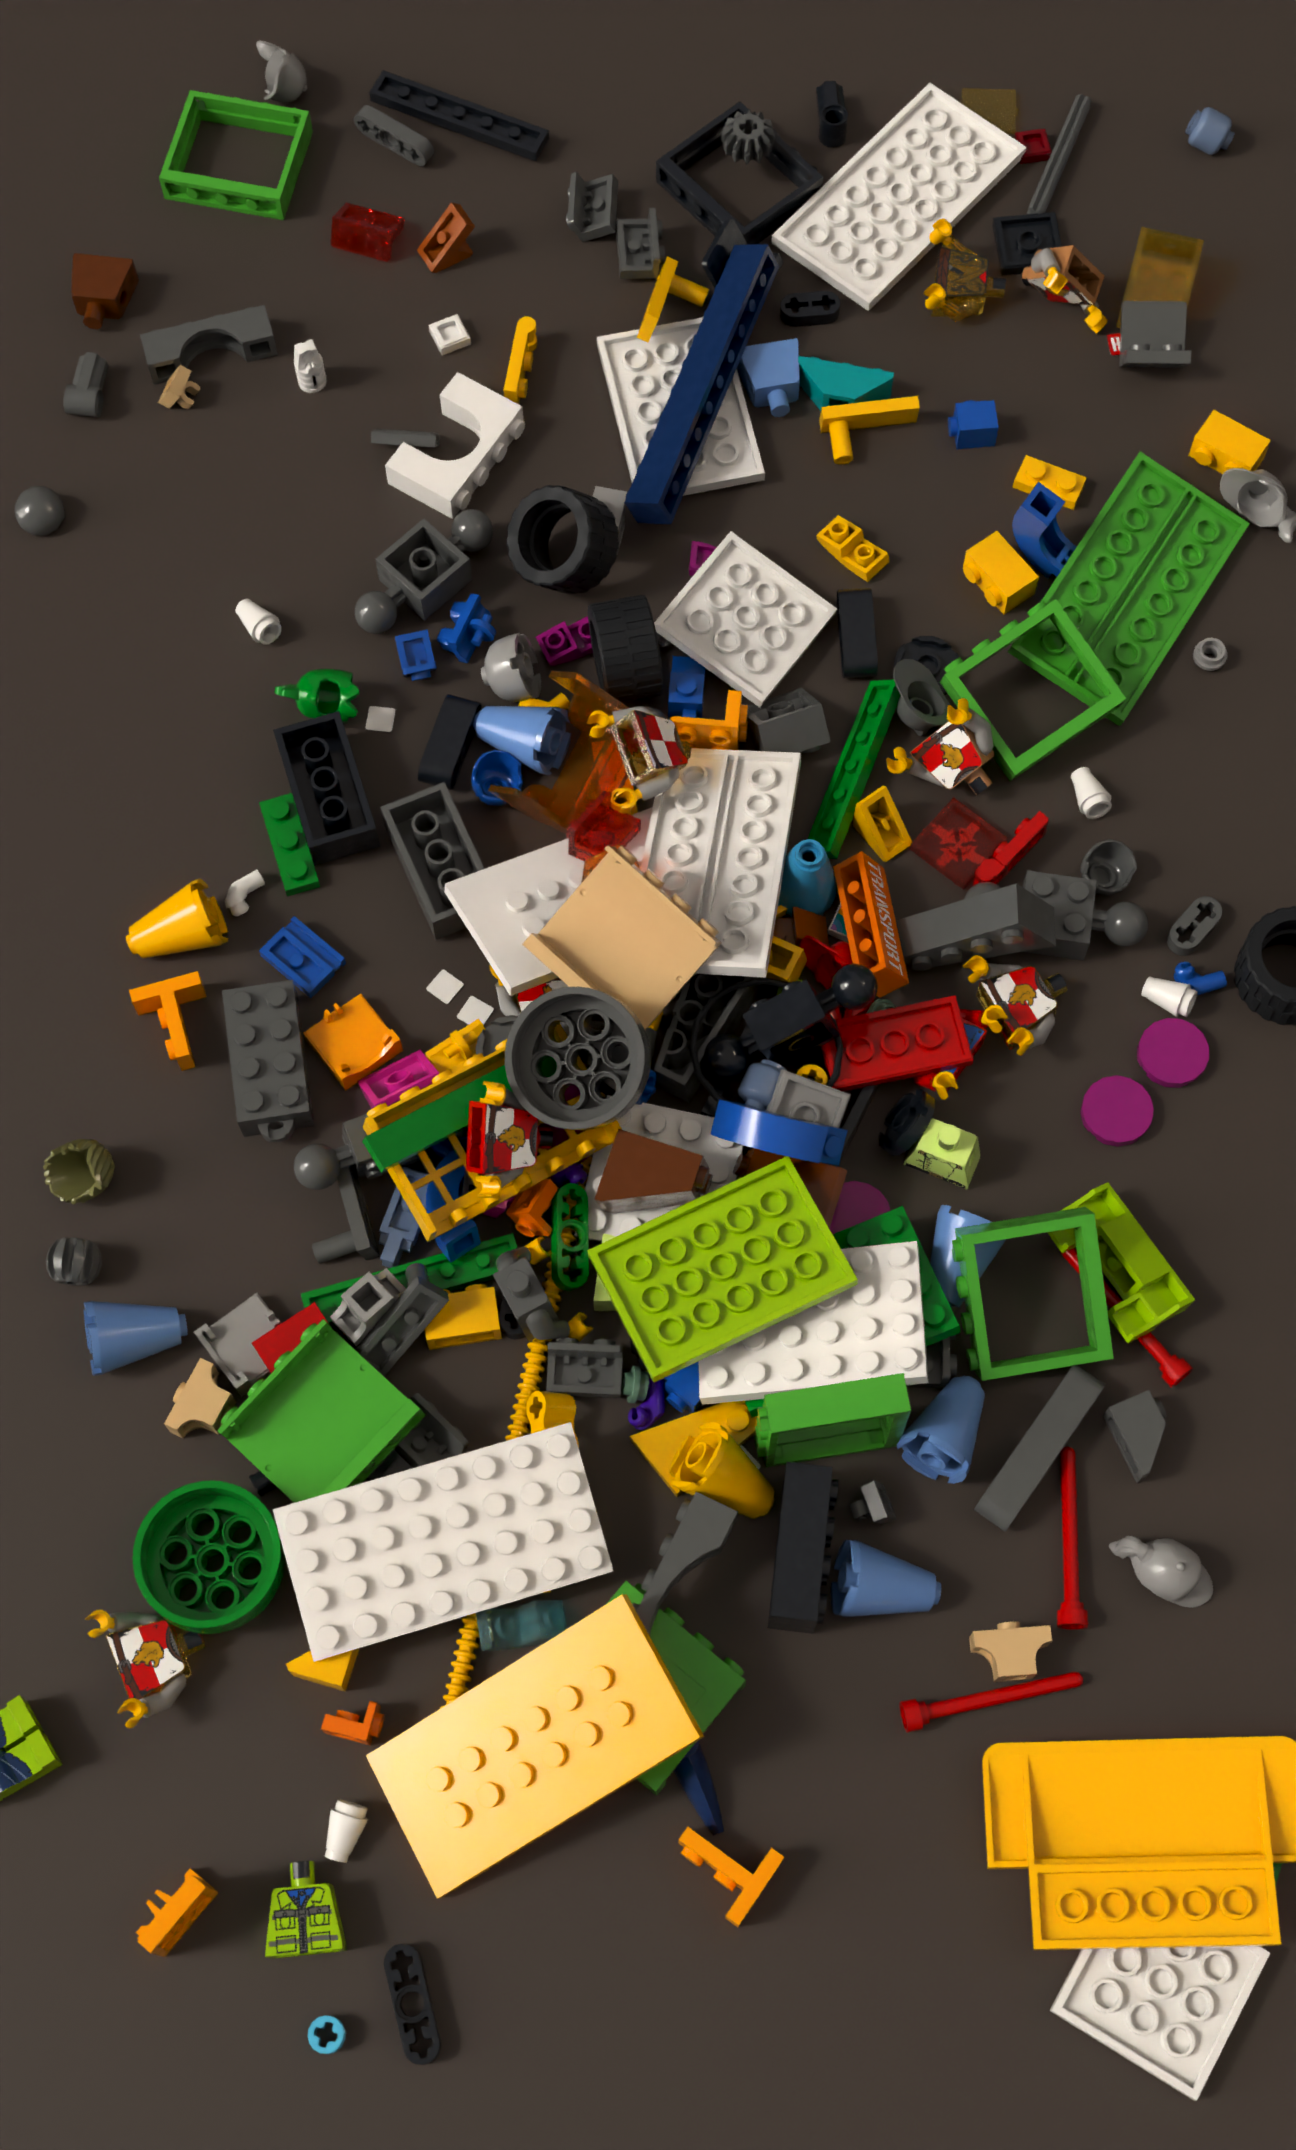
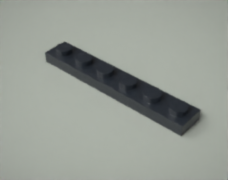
M384 70L369 92L372 102L533 161H537L549 140V130Z

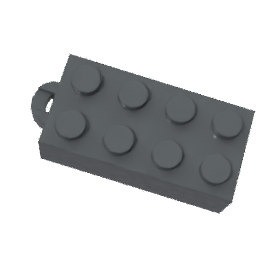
M293 980L222 990L237 1123L243 1136L261 1134L266 1141L281 1142L286 1139L288 1140L295 1129L315 1126L299 999Z

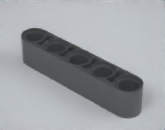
M1079 1365L1072 1366L983 1494L974 1511L1006 1532L1106 1384Z

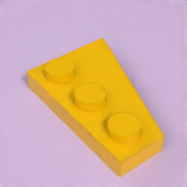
M745 1401L719 1403L631 1435L630 1440L677 1497L682 1491L672 1485L671 1480H675V1475L670 1472V1467L683 1441L689 1435L696 1438L702 1433L703 1430L699 1427L704 1423L716 1422L723 1426L737 1444L741 1446L756 1434L755 1426H757L756 1417L758 1416L751 1418Z

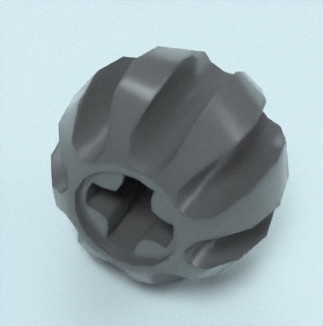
M60 1238L52 1244L46 1256V1270L50 1278L60 1284L88 1285L99 1275L102 1266L101 1253L97 1245L87 1239Z

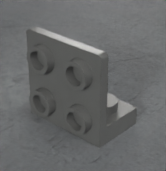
M1124 301L1121 306L1119 367L1184 368L1190 365L1191 350H1185L1187 303L1184 301Z

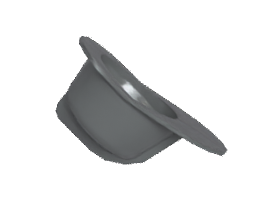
M903 659L897 662L893 669V678L900 693L897 704V714L900 719L919 736L925 735L935 726H943L947 723V708L950 703L944 696L931 671L922 663L913 659Z

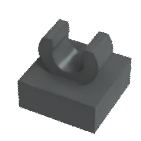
M876 1481L860 1486L865 1499L858 1500L849 1505L854 1519L859 1518V1521L872 1517L873 1522L885 1525L897 1520L884 1484Z

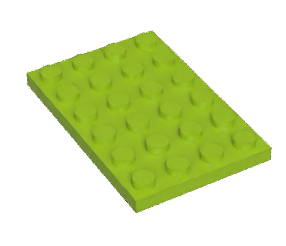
M787 1156L587 1250L599 1278L654 1383L858 1285L855 1273L792 1161Z

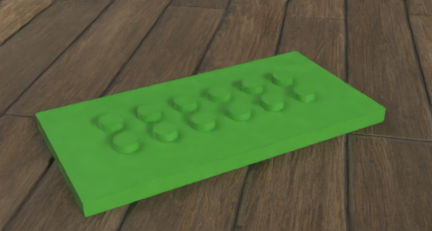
M1141 451L1041 600V602L1044 601L1047 605L1057 599L1126 696V701L1106 716V718L1118 726L1125 721L1250 524ZM1050 618L1013 642L1008 650L1009 654L1089 707L1105 698Z

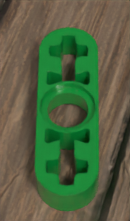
M569 1183L559 1188L551 1200V1228L553 1229L551 1232V1275L554 1284L563 1291H573L587 1281L589 1276V1256L587 1252L589 1250L588 1196L581 1186ZM570 1194V1198L576 1200L577 1205L571 1208L570 1219L562 1221V1218L569 1215V1204L563 1202L562 1199ZM564 1228H572L576 1231L578 1243L575 1247L567 1246L563 1242L561 1233ZM575 1253L578 1254V1256L572 1258L571 1260H570V1256L562 1257V1254H563V1255H572V1254H575ZM569 1264L571 1271L577 1272V1277L572 1279L571 1282L569 1276L563 1274V1270L569 1267Z

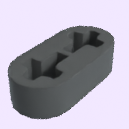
M1207 896L1196 899L1172 926L1167 936L1169 949L1180 956H1187L1196 951L1216 928L1222 916L1220 903L1216 899ZM1206 909L1211 911L1210 917H1205L1201 923L1196 921L1200 911L1204 912ZM1188 929L1193 931L1189 941L1186 940L1183 943L1178 941L1179 935L1183 936Z

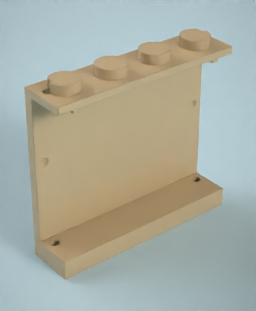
M607 845L605 850L608 853L542 930L538 934L531 933L522 945L569 987L595 989L622 1001L635 1013L646 1030L722 942L715 937L719 932L712 924L704 918L698 922L688 913L692 907L676 893L670 897L661 889L665 883L649 869L645 873L642 872L634 864L638 859L622 845L618 849Z

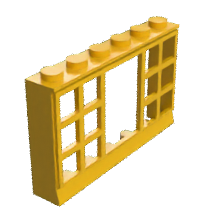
M559 1023L554 1029V1037L558 1042H563L568 1036ZM507 1039L495 1047V1052L485 1057L482 1053H479L463 1063L464 1068L454 1073L451 1070H446L438 1074L431 1080L433 1084L421 1090L419 1086H415L399 1096L400 1101L390 1106L382 1103L367 1112L368 1117L365 1118L363 1130L369 1135L505 1065ZM578 1055V1067L583 1071L587 1070L584 1063ZM580 1095L567 1101V1103L571 1106L576 1104L580 1099ZM538 1119V1126L544 1123ZM616 1120L603 1127L585 1130L578 1135L575 1130L564 1129L569 1139L548 1151L547 1149H537L540 1155L537 1156L535 1165L525 1167L520 1176L502 1187L501 1193L497 1198H478L477 1194L482 1190V1183L476 1182L478 1173L467 1171L476 1189L455 1200L452 1199L440 1177L461 1166H464L466 1169L467 1154L455 1134L449 1137L448 1140L459 1159L436 1170L425 1150L418 1153L417 1155L427 1170L428 1175L413 1183L409 1182L400 1164L393 1166L387 1171L413 1214L426 1241L429 1242L614 1143L618 1129L622 1130ZM433 1182L446 1205L428 1214L415 1191Z

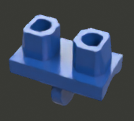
M470 593L467 602L455 601L450 610V617L455 623L454 628H441L437 636V641L442 649L453 652L459 662L468 663L475 648L479 647L482 641H493L497 633L496 629L491 625L493 617L490 611L481 604L479 594Z

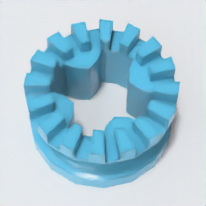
M324 2015L311 2023L307 2037L313 2050L322 2054H331L337 2052L343 2046L346 2030L339 2019L334 2016ZM330 2022L333 2024L332 2031L338 2034L337 2040L335 2042L329 2041L326 2047H322L320 2045L321 2038L316 2036L317 2029L325 2028L327 2023Z

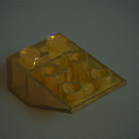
M1141 227L1123 302L1184 301L1188 307L1204 240ZM1121 310L1116 326L1118 328H1121Z

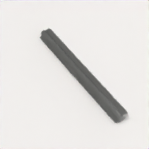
M1079 94L1075 97L1029 204L1028 214L1046 212L1090 109L1091 98L1089 96Z

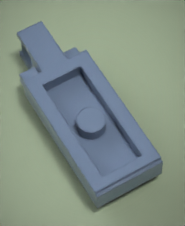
M403 1167V1171L410 1183L428 1175L425 1172ZM428 1184L415 1191L426 1211ZM397 1186L379 1229V1244L384 1245L380 1260H382V1266L388 1268L398 1266L403 1251L411 1252L421 1231Z

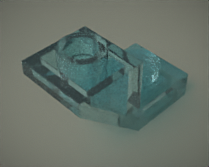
M534 1600L516 1608L487 1609L476 1613L482 1651L513 1650L544 1644L567 1629L562 1600Z

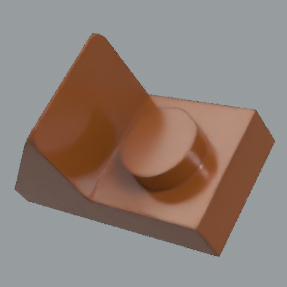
M450 203L417 249L433 273L442 271L473 255V251L465 240L475 228V225L460 204Z
M792 907L791 917L776 918L773 936L799 947L802 938L810 935L829 946L826 917L799 907Z

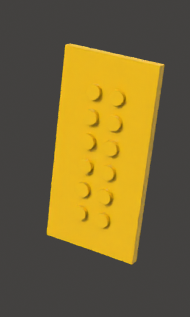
M622 1594L372 1751L366 1757L438 1899L461 1887L700 1740L704 1735L627 1594Z

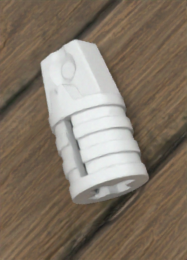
M307 340L304 343L294 345V366L299 387L307 393L321 391L325 387L327 379L323 358L313 340ZM312 376H315V380H316V385H315V386H314V383H313V378H312Z

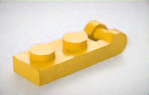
M522 317L517 322L504 385V397L517 404L520 403V398H526L528 379L525 378V373L532 370L533 352L531 351L537 348L536 322L532 317Z

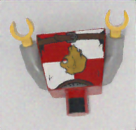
M483 1081V1085L487 1087L486 1096L480 1098V1101L469 1100L466 1171L487 1174L476 1176V1182L482 1183V1190L477 1194L478 1198H497L501 1193L502 1187L520 1176L525 1167L535 1165L537 1149H550L552 1147L553 1132L549 1127H538V1119L520 1104L514 1093L506 1088L504 1084Z

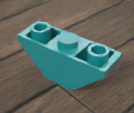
M799 356L798 358L799 385L820 411L821 407L886 400L891 397L893 372L884 371L879 368L871 369L854 366L850 363L825 361L817 357Z

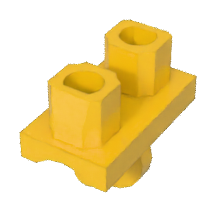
M478 1018L460 1031L455 1030L450 1033L449 1038L425 1052L426 1057L439 1074L446 1070H451L454 1073L464 1068L463 1063L477 1055L476 1044L478 1036L483 1029L485 1030V1027Z

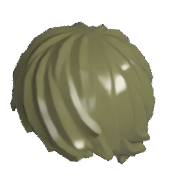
M77 1139L67 1142L52 1150L50 1156L44 1160L45 1183L50 1186V1192L55 1197L60 1198V1201L71 1202L73 1205L79 1202L83 1204L105 1191L112 1180L115 1169L112 1154L103 1144L93 1139Z

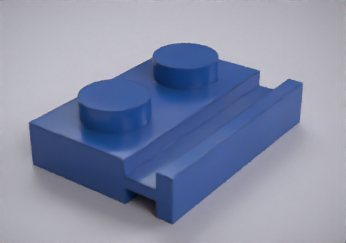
M295 916L291 918V922L285 928L282 927L259 950L263 959L288 980H293L294 985L310 998L335 975V972L341 966L343 967L346 964L345 958Z

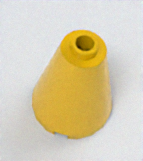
M201 878L191 881L129 927V935H126V942L130 951L134 955L139 954L144 959L221 946L228 942V938L222 936L228 930L220 906L215 896L208 898L203 891L208 888L206 882Z
M716 1422L704 1423L699 1427L703 1430L702 1433L696 1438L689 1435L683 1441L671 1463L670 1472L675 1475V1480H671L672 1485L680 1491L693 1496L697 1491L752 1519L763 1516L771 1510L774 1504L773 1487L723 1426Z

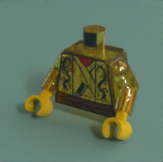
M939 219L933 224L934 231L930 233L929 238L933 244L942 242V247H939L935 283L931 284L924 291L925 296L929 297L925 301L926 308L932 310V317L947 316L955 322L973 315H980L983 313L986 296L1004 298L1006 278L988 277L989 260L986 257L977 255L965 247L954 235H951L952 227L947 220Z

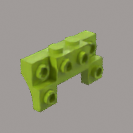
M1108 1182L1092 1189L1074 1203L1060 1210L1087 1207L1095 1213L1102 1271L1124 1300L1114 1305L1108 1311V1317L1127 1343L1153 1331L1160 1323L1185 1311L1195 1301L1189 1290ZM1074 1228L1047 1232L1062 1254L1076 1247Z

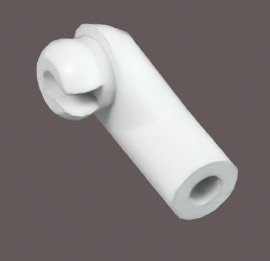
M257 869L231 884L225 898L226 908H230L233 916L238 917L246 913L249 909L245 901L247 894L265 885Z

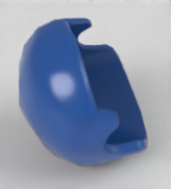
M492 750L483 753L475 762L472 771L471 783L475 795L487 805L503 806L513 802L521 792L523 785L521 763L519 760L505 751Z

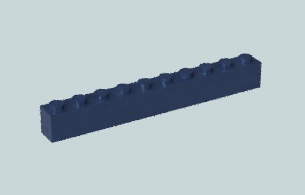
M768 244L734 245L729 259L725 263L723 273L718 284L715 286L714 294L708 308L704 312L702 322L693 338V343L687 357L682 363L681 371L675 385L671 389V394L660 415V420L654 434L649 440L648 448L642 462L638 466L630 490L626 494L624 503L637 523L672 524L779 269V265Z

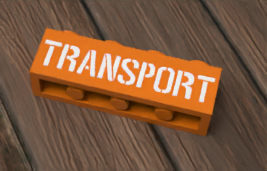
M861 851L833 866L852 962L853 964L864 965L873 972L878 985L876 996L881 998L908 984L909 979L885 869Z

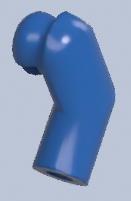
M1181 962L1175 967L1173 976L1175 982L1190 984L1191 989L1198 992L1197 995L1227 986V980L1222 970L1202 976L1195 972V968L1189 962Z

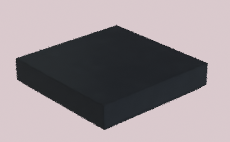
M1055 212L993 217L992 226L1001 276L1022 274L1025 267L1031 266V261L1038 250L1062 247Z

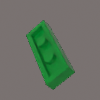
M292 793L259 802L287 897L319 888V880Z

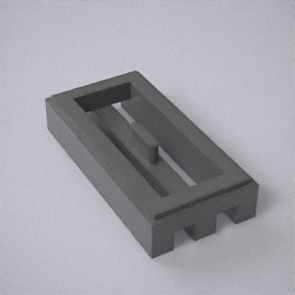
M377 428L371 431V443L401 445L405 442L410 446L438 447L440 446V434L438 432Z

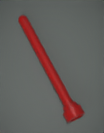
M1073 1248L1063 1253L1062 1256L1080 1275L1077 1250ZM1104 1281L1106 1304L1111 1309L1114 1305L1122 1302V1300ZM1151 1332L1137 1339L1161 1365L1159 1367V1370L1163 1373L1161 1378L1170 1388L1178 1385L1193 1371V1367L1184 1357L1179 1359L1176 1354L1172 1356Z
M1064 1447L1060 1453L1064 1602L1060 1603V1609L1057 1610V1627L1066 1630H1080L1088 1628V1611L1084 1609V1603L1080 1602L1076 1453L1072 1447Z
M1070 1672L926 1704L925 1701L917 1702L916 1698L900 1701V1714L905 1731L907 1733L923 1730V1725L929 1724L931 1719L1076 1688L1082 1685L1083 1676L1079 1672Z

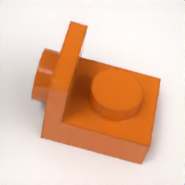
M545 1179L517 1194L506 1212L515 1223V1228L527 1237L550 1236L553 1231L551 1226L541 1217L549 1209L551 1200L559 1189L551 1179Z
M369 1701L363 1723L358 1722L359 1715L337 1710L336 1716L325 1713L321 1730L328 1735L371 1745L373 1736H380L385 1714L380 1713L381 1706L377 1702Z

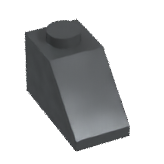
M1150 1390L1108 1407L1103 1415L1136 1483L1144 1481L1150 1473L1166 1426L1164 1420L1167 1418L1165 1408L1158 1398H1153Z

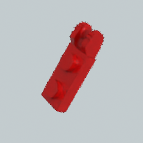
M1041 811L1032 819L1026 817L1016 828V836L1009 843L1003 841L996 848L992 855L994 859H984L980 863V866L975 871L973 886L981 882L998 884L1045 836L1049 818Z

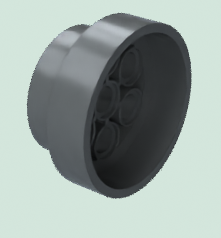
M564 987L552 990L536 998L517 1017L506 1042L505 1070L515 1097L535 1118L558 1128L589 1130L606 1126L618 1120L639 1100L650 1074L651 1051L649 1040L638 1017L622 1001L607 993L591 988ZM601 1015L605 1021V1028L602 1033L594 1036L590 1032L589 1023L593 1017ZM565 1022L569 1027V1035L565 1041L558 1042L554 1037V1029L559 1023ZM624 1043L628 1047L629 1055L623 1063L618 1064L613 1059V1049L616 1045ZM588 1050L592 1054L593 1062L587 1070L583 1071L578 1067L577 1057L582 1051ZM548 1057H553L557 1063L556 1072L551 1077H546L542 1072V1063ZM612 1078L616 1083V1092L611 1098L606 1099L601 1094L600 1086L605 1079ZM576 1085L580 1090V1099L571 1106L565 1100V1091L569 1086Z

